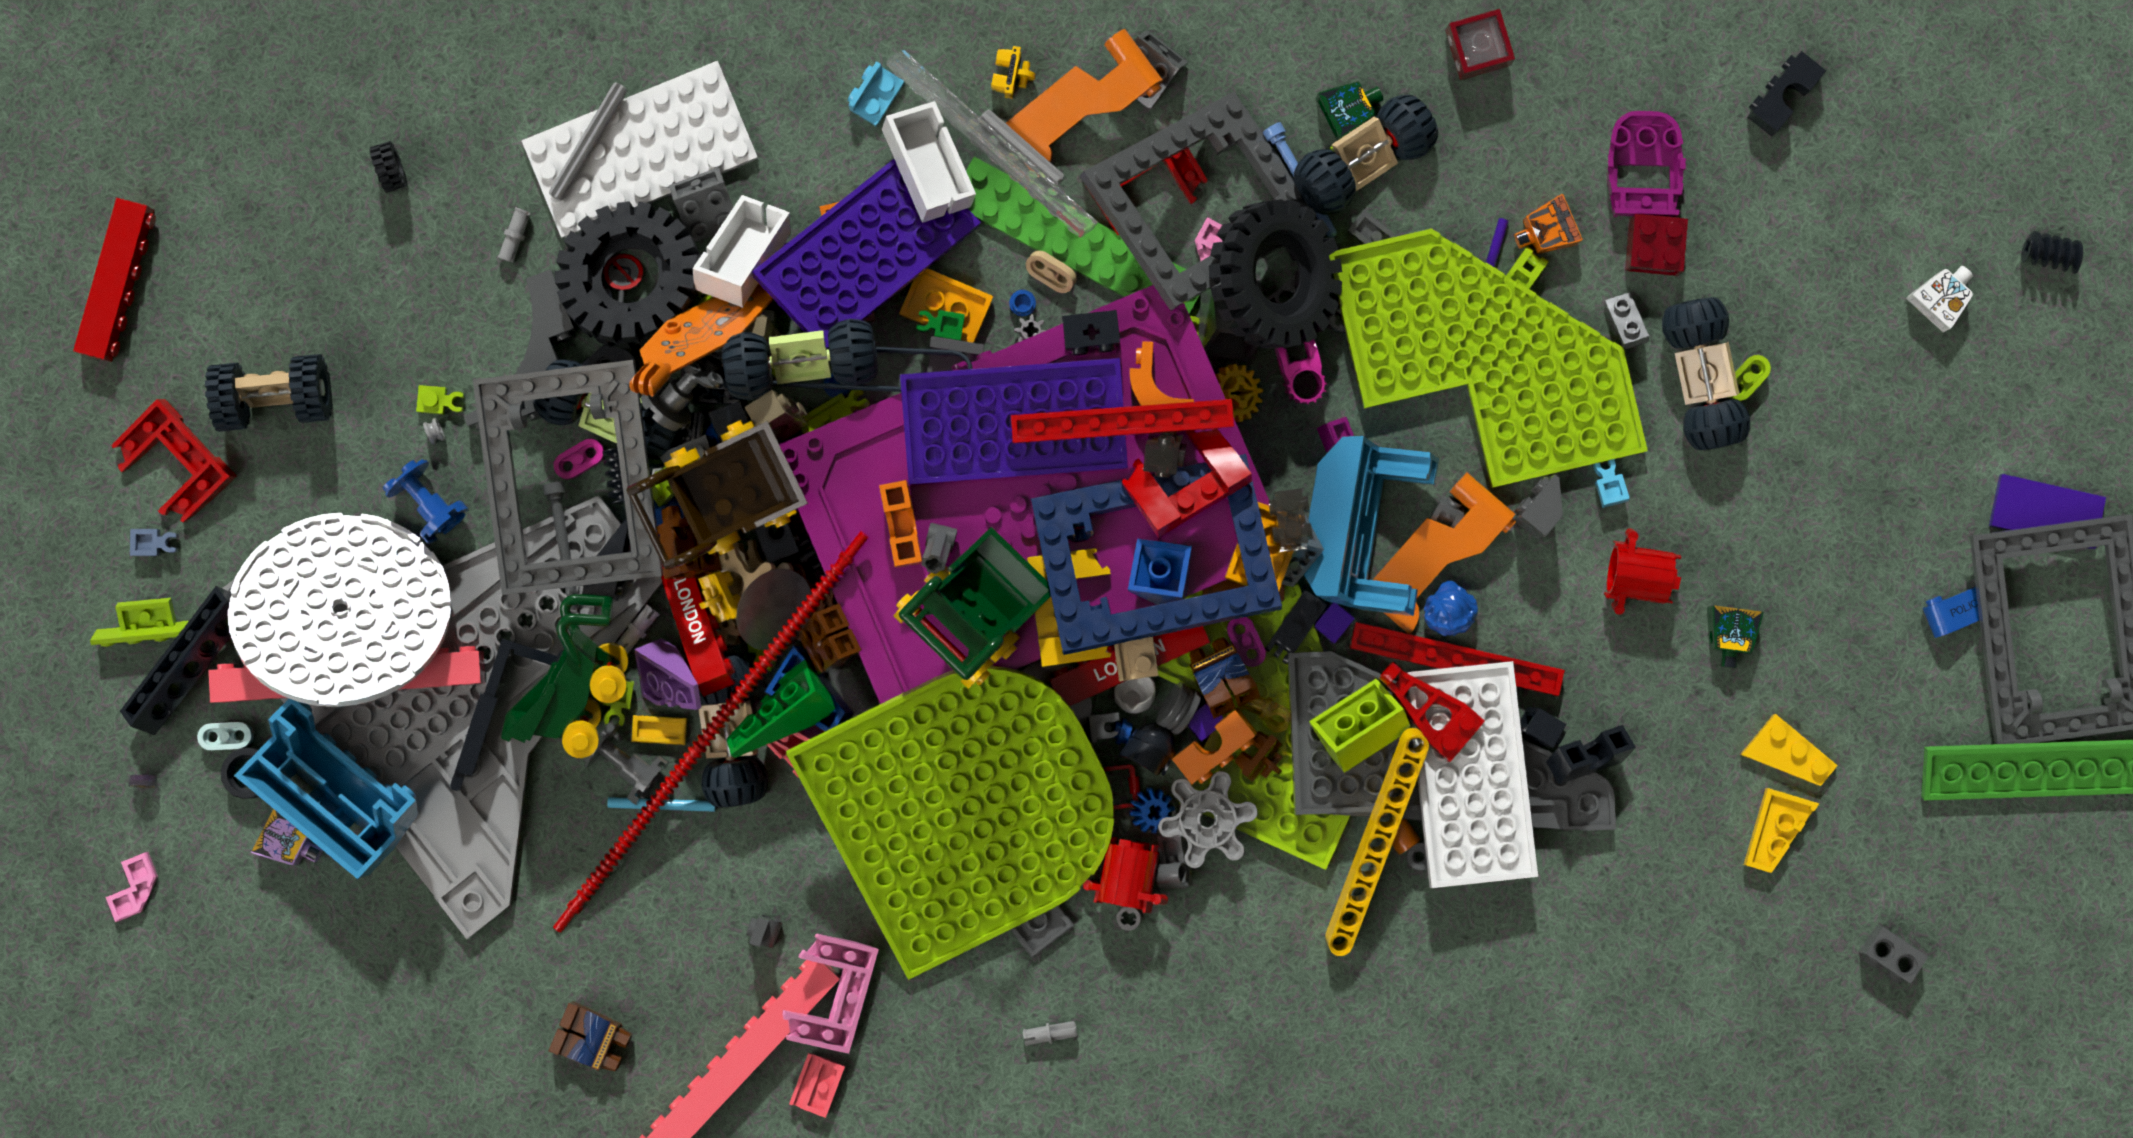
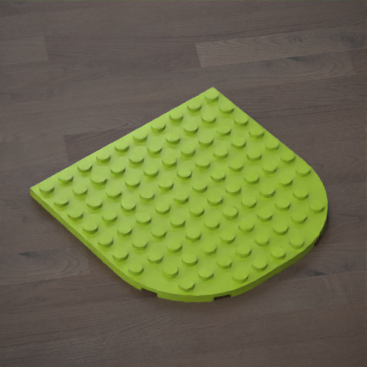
M991 666L987 670L991 675L980 686L975 682L968 689L960 682L962 678L954 670L949 671L786 751L787 757L908 980L1065 902L1080 890V886L1084 884L1091 874L1094 875L1107 852L1112 836L1114 818L1113 796L1104 769L1071 707L1054 689L1029 674L1010 668Z

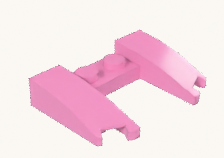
M816 934L814 937L817 940L807 952L802 950L799 958L843 968L829 1019L783 1010V1019L788 1020L790 1034L786 1035V1039L849 1054L879 949L859 942Z

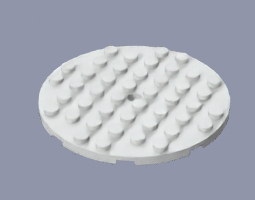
M342 513L316 516L294 523L282 529V533L271 539L268 543L266 541L263 542L249 556L236 576L231 590L228 622L231 637L240 659L251 674L262 684L286 698L301 703L326 707L350 706L379 699L400 689L418 676L432 661L444 641L451 615L449 585L446 574L436 555L420 541L418 536L406 528L380 517L361 514V517L342 516ZM338 604L348 606V610L340 613L337 612L336 614L333 608Z

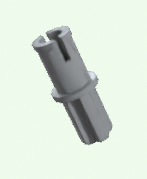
M1074 1021L1054 1025L1046 1023V1026L1023 1029L1025 1046L1045 1042L1053 1044V1041L1077 1036V1026Z

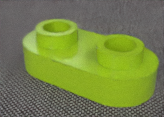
M1753 355L1749 357L1735 371L1737 384L1741 386L1742 390L1738 395L1728 397L1729 399H1737L1739 401L1747 399L1769 376L1771 366L1764 356ZM1752 365L1759 367L1758 374H1754L1751 371Z

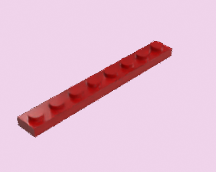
M1232 399L1011 415L1013 444L1233 428L1234 419Z
M1355 622L1349 649L1436 669L1513 662L1516 687L1559 696L1565 671L1559 668Z

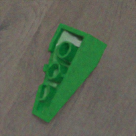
M803 660L778 681L781 686L771 697L766 695L761 700L763 704L755 715L749 714L728 736L726 740L732 757L736 758L811 727L828 717L835 710L829 691L806 660Z

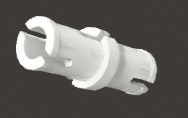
M647 604L633 623L627 626L628 629L617 641V644L626 650L627 655L638 640L646 636V630L660 615Z

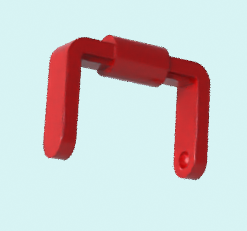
M1123 764L1104 767V771L1129 769L1130 794H1132L1133 800L1139 802L1137 792L1140 791L1139 776H1135L1133 765ZM1131 803L1113 805V810L1135 806Z

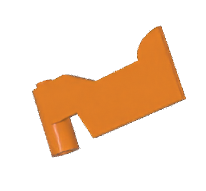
M1126 29L1117 32L1105 42L1104 46L1115 59L1118 66L1100 81L1078 66H1075L1006 122L1010 128L1050 163L1052 160L1050 145L1086 116L1122 111L1140 96L1148 95L1150 98L1162 89L1160 84L1163 82V79ZM1028 165L1034 175L1039 178L1041 175Z
M1466 472L1450 490V493L1469 509L1466 515L1454 528L1426 518L1373 580L1410 585L1412 589L1418 590V598L1447 564L1482 553L1501 531L1507 533L1516 522L1513 519L1515 513ZM1416 602L1414 616L1392 613L1384 614L1406 633L1411 634L1419 619V606Z

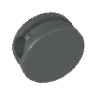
M1184 682L1176 684L1159 709L1156 718L1157 724L1171 730V733L1174 735L1181 733L1193 718L1201 700V693L1192 689Z

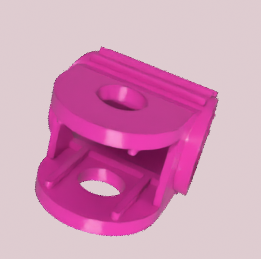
M1315 340L1304 343L1307 358L1294 362H1289L1286 348H1275L1280 374L1285 380L1283 386H1285V393H1288L1289 399L1295 400L1296 403L1309 404V402L1316 403V399L1322 398L1321 395L1323 392H1326L1324 387L1327 383L1324 381L1325 376L1321 374L1322 365ZM1308 370L1316 379V390L1310 397L1302 399L1295 394L1293 381L1298 373Z

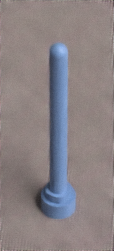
M1278 122L1264 130L1263 135L1267 142L1276 145L1294 177V171L1298 162L1285 141L1286 130L1282 123ZM1316 212L1317 219H1322L1330 229L1326 235L1329 238L1335 237L1337 232L1328 215Z

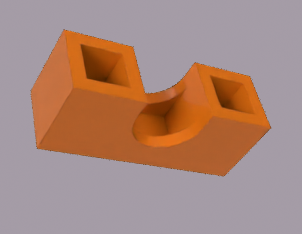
M907 480L879 485L883 509L889 528V540L894 566L900 568L921 564L922 552Z
M1238 707L1214 726L1222 738V744L1218 750L1207 751L1195 740L1172 758L1191 785L1197 780L1202 784L1213 775L1210 770L1219 764L1223 768L1234 759L1232 753L1239 748L1245 751L1255 743L1253 737L1258 732Z

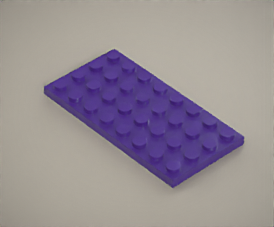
M893 159L754 269L752 274L753 278L805 333L823 331L828 350V332L832 326L846 319L864 321L977 229L981 222L966 208L951 214L946 210L944 216L922 223L896 161Z
M1120 358L900 374L909 484L1128 468L1126 435L1013 444L1011 415L1123 407Z

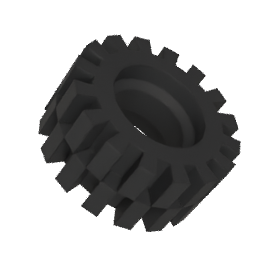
M392 141L370 147L372 164L375 167V173L385 193L407 187L406 174L403 170L400 156Z

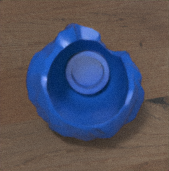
M1454 581L1444 582L1440 585L1438 591L1434 595H1430L1426 600L1424 607L1425 622L1430 629L1443 636H1455L1459 633H1465L1478 616L1477 601L1474 596L1468 594L1465 589L1458 586Z

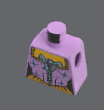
M273 809L251 852L289 865H299L303 857L316 863L323 850L312 843L307 836Z

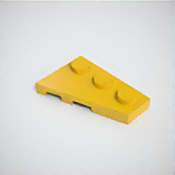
M1777 714L1771 716L1740 754L1817 786H1821L1838 766Z
M1765 788L1743 865L1772 873L1789 849V845L1795 836L1802 830L1806 824L1805 822L1811 813L1816 810L1819 803Z

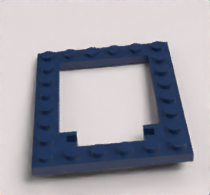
M1246 454L1239 455L1250 471ZM1204 462L1151 473V475L1165 494L1170 497L1210 473L1211 469ZM1122 480L1031 499L1063 655L1282 610L1253 481L1227 497L1248 586L1116 614L1111 613L1107 597L1100 598L1101 603L1096 606H1090L1089 600L1081 602L1068 539L1072 542H1083L1090 539L1094 535L1091 516L1137 507L1122 485ZM1084 526L1083 529L1074 530L1076 527Z

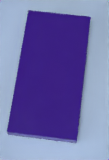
M2000 474L1989 526L2004 530H2014L2102 518L2106 497ZM2094 546V547H2087V548H2088V549H2096V546Z

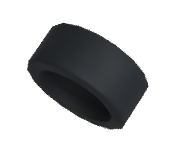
M238 749L230 753L224 760L221 767V781L225 789L233 796L241 799L259 797L251 789L241 788L233 778V769L237 762L243 758H252L259 749Z

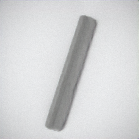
M987 110L981 115L980 122L1052 186L1057 187L1063 181L1064 174L995 113Z

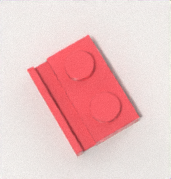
M809 1052L789 1104L826 1118L845 1065Z

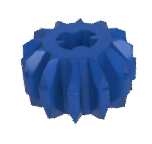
M1148 787L1146 796L1141 791L1137 792V796L1140 798L1139 802L1131 800L1130 803L1136 809H1131L1129 815L1136 816L1132 823L1135 826L1141 825V831L1146 832L1150 828L1151 832L1155 834L1158 831L1159 822L1165 817H1172L1168 812H1173L1175 806L1168 805L1172 798L1169 795L1163 796V790L1158 789L1154 793V790ZM1151 805L1155 807V808H1154V812H1155L1154 815H1150V814H1149V813H1150L1149 807H1150Z

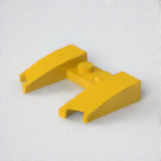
M1096 548L1070 552L1076 579L1111 574L1109 567L1106 566L1102 569L1093 556L1097 552ZM1043 555L1027 557L1028 563L1048 581ZM1050 597L1035 612L1042 667L1111 656V653L1106 652L1108 646L1063 655L1052 598Z

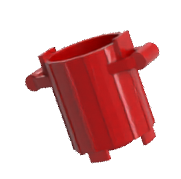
M1627 529L1625 531V542L1613 541L1615 545L1611 552L1608 566L1607 592H1604V596L1614 599L1611 605L1613 611L1618 615L1623 614L1626 598L1673 604V601L1669 598L1672 590H1679L1681 577L1677 576V569L1675 567L1676 559H1681V555L1674 554L1673 552L1635 547L1639 535L1634 529Z
M1111 837L1105 855L1101 882L1086 880L1083 888L1088 891H1096L1095 903L1105 902L1142 909L1143 913H1151L1153 904L1166 905L1168 902L1166 895L1152 894L1159 857V846L1152 845L1150 851L1148 850L1149 843L1139 841L1136 843L1120 839L1119 844H1117V837Z

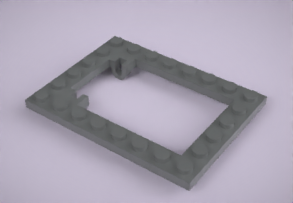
M1235 92L1092 166L1080 175L1170 311L1220 283V279H1209V265L1219 264L1220 260L1209 256L1179 273L1120 184L1208 138L1212 143L1211 147L1217 155L1225 152L1237 143L1273 196V200H1293L1301 203L1300 207L1308 206L1296 187L1295 180L1270 143L1267 142L1262 131ZM1268 246L1262 251L1258 261L1283 246Z
M635 360L473 380L502 595L664 575L662 562L626 492L629 485L650 476L640 393H635L629 388V382L637 373ZM591 393L590 410L595 420L614 418L631 552L527 564L509 430L528 427L527 420H523L521 410L525 409L524 401ZM649 488L637 495L657 533L652 488Z
M2132 514L1969 535L1994 744L2038 743L2133 730ZM2105 545L2120 678L2102 680V687H2106L2110 691V696L2104 697L2105 705L2040 714L2043 711V701L2037 689L2018 691L2003 559ZM2027 698L2030 700L2031 707H2028Z

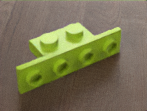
M171 598L119 602L115 609L120 627L97 629L90 639L91 645L100 644L103 647H108L120 642L137 644L143 640L152 639L156 642H161L177 637L188 621L176 622Z

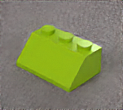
M1377 679L1309 721L1330 757L1344 773L1401 737L1406 729L1411 728L1404 709Z

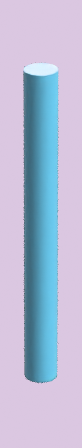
M608 797L607 806L608 808L641 809L643 806L647 807V800L651 801L652 799L639 798V804L635 805L627 798ZM669 799L664 800V806H659L660 810L715 812L716 807L711 805L709 801Z

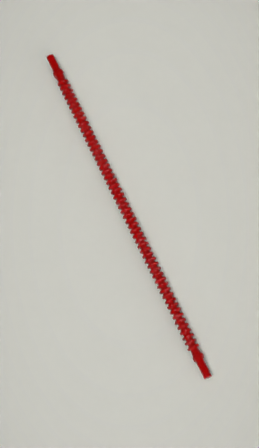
M860 531L845 551H841L837 562L830 565L831 570H826V576L820 577L821 583L817 582V588L811 589L812 594L806 595L807 601H802L803 606L797 607V613H792L793 619H788V625L782 626L783 632L779 631V637L773 638L774 643L768 644L769 650L765 649L763 651L764 656H759L760 661L754 662L755 668H750V674H745V680H740L741 686L735 687L736 692H731V698L725 700L726 705L722 704V710L716 711L717 716L711 718L712 723L708 722V728L702 729L703 735L699 734L697 736L698 741H693L694 746L688 747L689 753L685 752L683 754L684 759H679L680 764L674 765L675 771L671 770L669 772L670 777H665L666 782L660 783L661 789L657 788L655 790L656 795H651L652 800L646 801L647 807L643 806L641 808L642 813L638 812V818H633V824H629L627 826L628 830L623 831L624 836L618 837L619 842L614 843L615 848H610V854L604 855L605 860L600 861L601 866H596V872H591V878H586L587 884L583 883L581 885L582 890H577L578 895L572 901H569L567 904L568 908L554 924L553 928L557 932L561 933L573 917L582 911L584 903L591 900L590 895L596 894L595 889H600L599 883L603 884L605 882L604 877H609L608 872L614 871L613 865L617 866L619 864L617 860H622V854L628 853L627 848L632 847L631 842L637 841L636 836L642 835L641 830L646 829L645 824H650V818H655V812H660L659 806H664V800H669V794H674L673 788H678V782H683V776H688L687 770H692V764H697V758H702L701 752H706V746H711V740H716L715 734H720V728H725V722H730L729 716L735 715L734 710H739V704H744V697L748 698V692L754 691L753 686L759 684L758 679L762 680V674L768 673L767 668L773 667L772 661L776 662L778 660L776 656L782 655L781 650L787 649L786 643H791V637L797 636L796 630L800 631V625L806 624L805 619L811 618L810 612L814 613L816 611L814 607L820 606L819 601L825 600L824 594L830 593L829 588L835 587V581L839 582V575H844L843 570L855 560L854 556L868 540L869 536L866 533Z

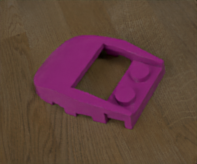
M1631 111L1622 115L1616 121L1611 135L1607 170V185L1613 217L1644 214L1676 218L1679 215V210L1676 209L1678 198L1682 195L1683 190L1682 182L1683 173L1686 169V158H1683L1681 129L1678 123L1668 114L1658 111ZM1617 165L1669 167V189L1617 187Z

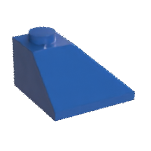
M1137 538L1128 592L1156 605L1186 599L1192 546Z

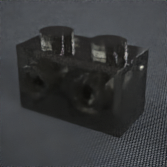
M1177 432L1149 434L1145 446L1143 471L1155 472V475L1158 477H1171V474L1176 475L1178 467H1183L1184 460L1186 459L1187 444L1182 443L1183 435H1179Z
M1302 488L1275 491L1273 500L1268 501L1270 517L1275 516L1276 527H1272L1274 544L1278 543L1279 552L1307 549L1308 540L1313 539L1311 523H1306L1305 513L1309 512L1308 497L1302 496Z

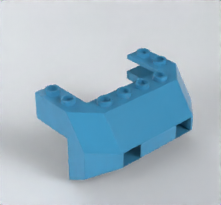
M1364 436L1342 437L1320 460L1317 465L1308 520L1324 551L1304 574L1316 596L1329 602L1357 609L1414 616L1417 589H1412V586L1407 584L1367 579L1384 479L1435 485L1439 458L1431 452L1378 447Z
M288 699L268 719L272 737L234 776L355 878L359 879L367 876L394 850L418 816L417 802L414 799L416 795L405 785L401 788L396 783L392 786L380 784L372 770L368 767L362 769L355 763L357 759L349 751L344 750L342 752L335 746L337 743L327 733L322 735L316 730L315 718L311 713L313 709L309 704ZM295 774L299 775L314 788L309 794L290 780ZM354 822L363 829L358 836L349 829Z

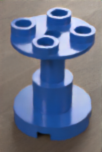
M422 459L416 463L412 460L401 469L403 474L397 479L389 480L382 489L386 492L385 495L388 498L399 494L405 489L419 504L417 508L418 513L427 522L420 536L427 544L438 540L435 536L436 534L443 532L446 535L466 516L464 512L469 511V508L461 500L448 506L438 493L431 495L418 480L428 468L429 462Z

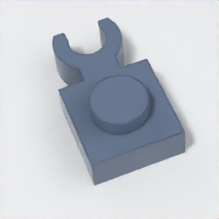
M130 529V556H160V549L169 553H177L179 548H170L168 541L171 538H179V534L168 532L160 537L159 529Z

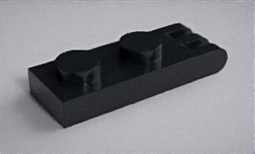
M1304 590L1265 647V650L1269 653L1274 644L1279 646L1273 654L1276 658L1280 656L1283 650L1287 653H1295L1327 604ZM1288 654L1282 660L1285 664L1288 663Z

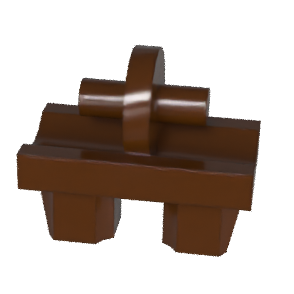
M1258 731L1256 736L1253 737L1255 743L1252 744L1259 749L1255 756L1252 758L1243 751L1235 759V763L1242 770L1241 773L1251 782H1254L1260 774L1267 778L1272 771L1278 775L1282 772L1277 765L1283 757L1277 752L1283 744L1272 734L1269 737Z

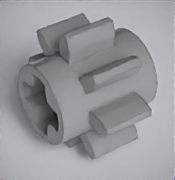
M1032 314L1030 320L1024 321V319L1020 318L1021 328L1014 329L1015 333L1021 334L1018 342L1029 338L1027 333L1023 332L1028 330L1029 326H1034V330L1038 331L1033 336L1046 331L1040 328L1044 324V320H1040L1037 323L1034 321Z

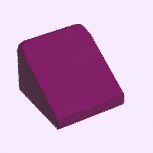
M1347 417L1328 422L1317 428L1326 452H1329L1342 437L1354 436Z

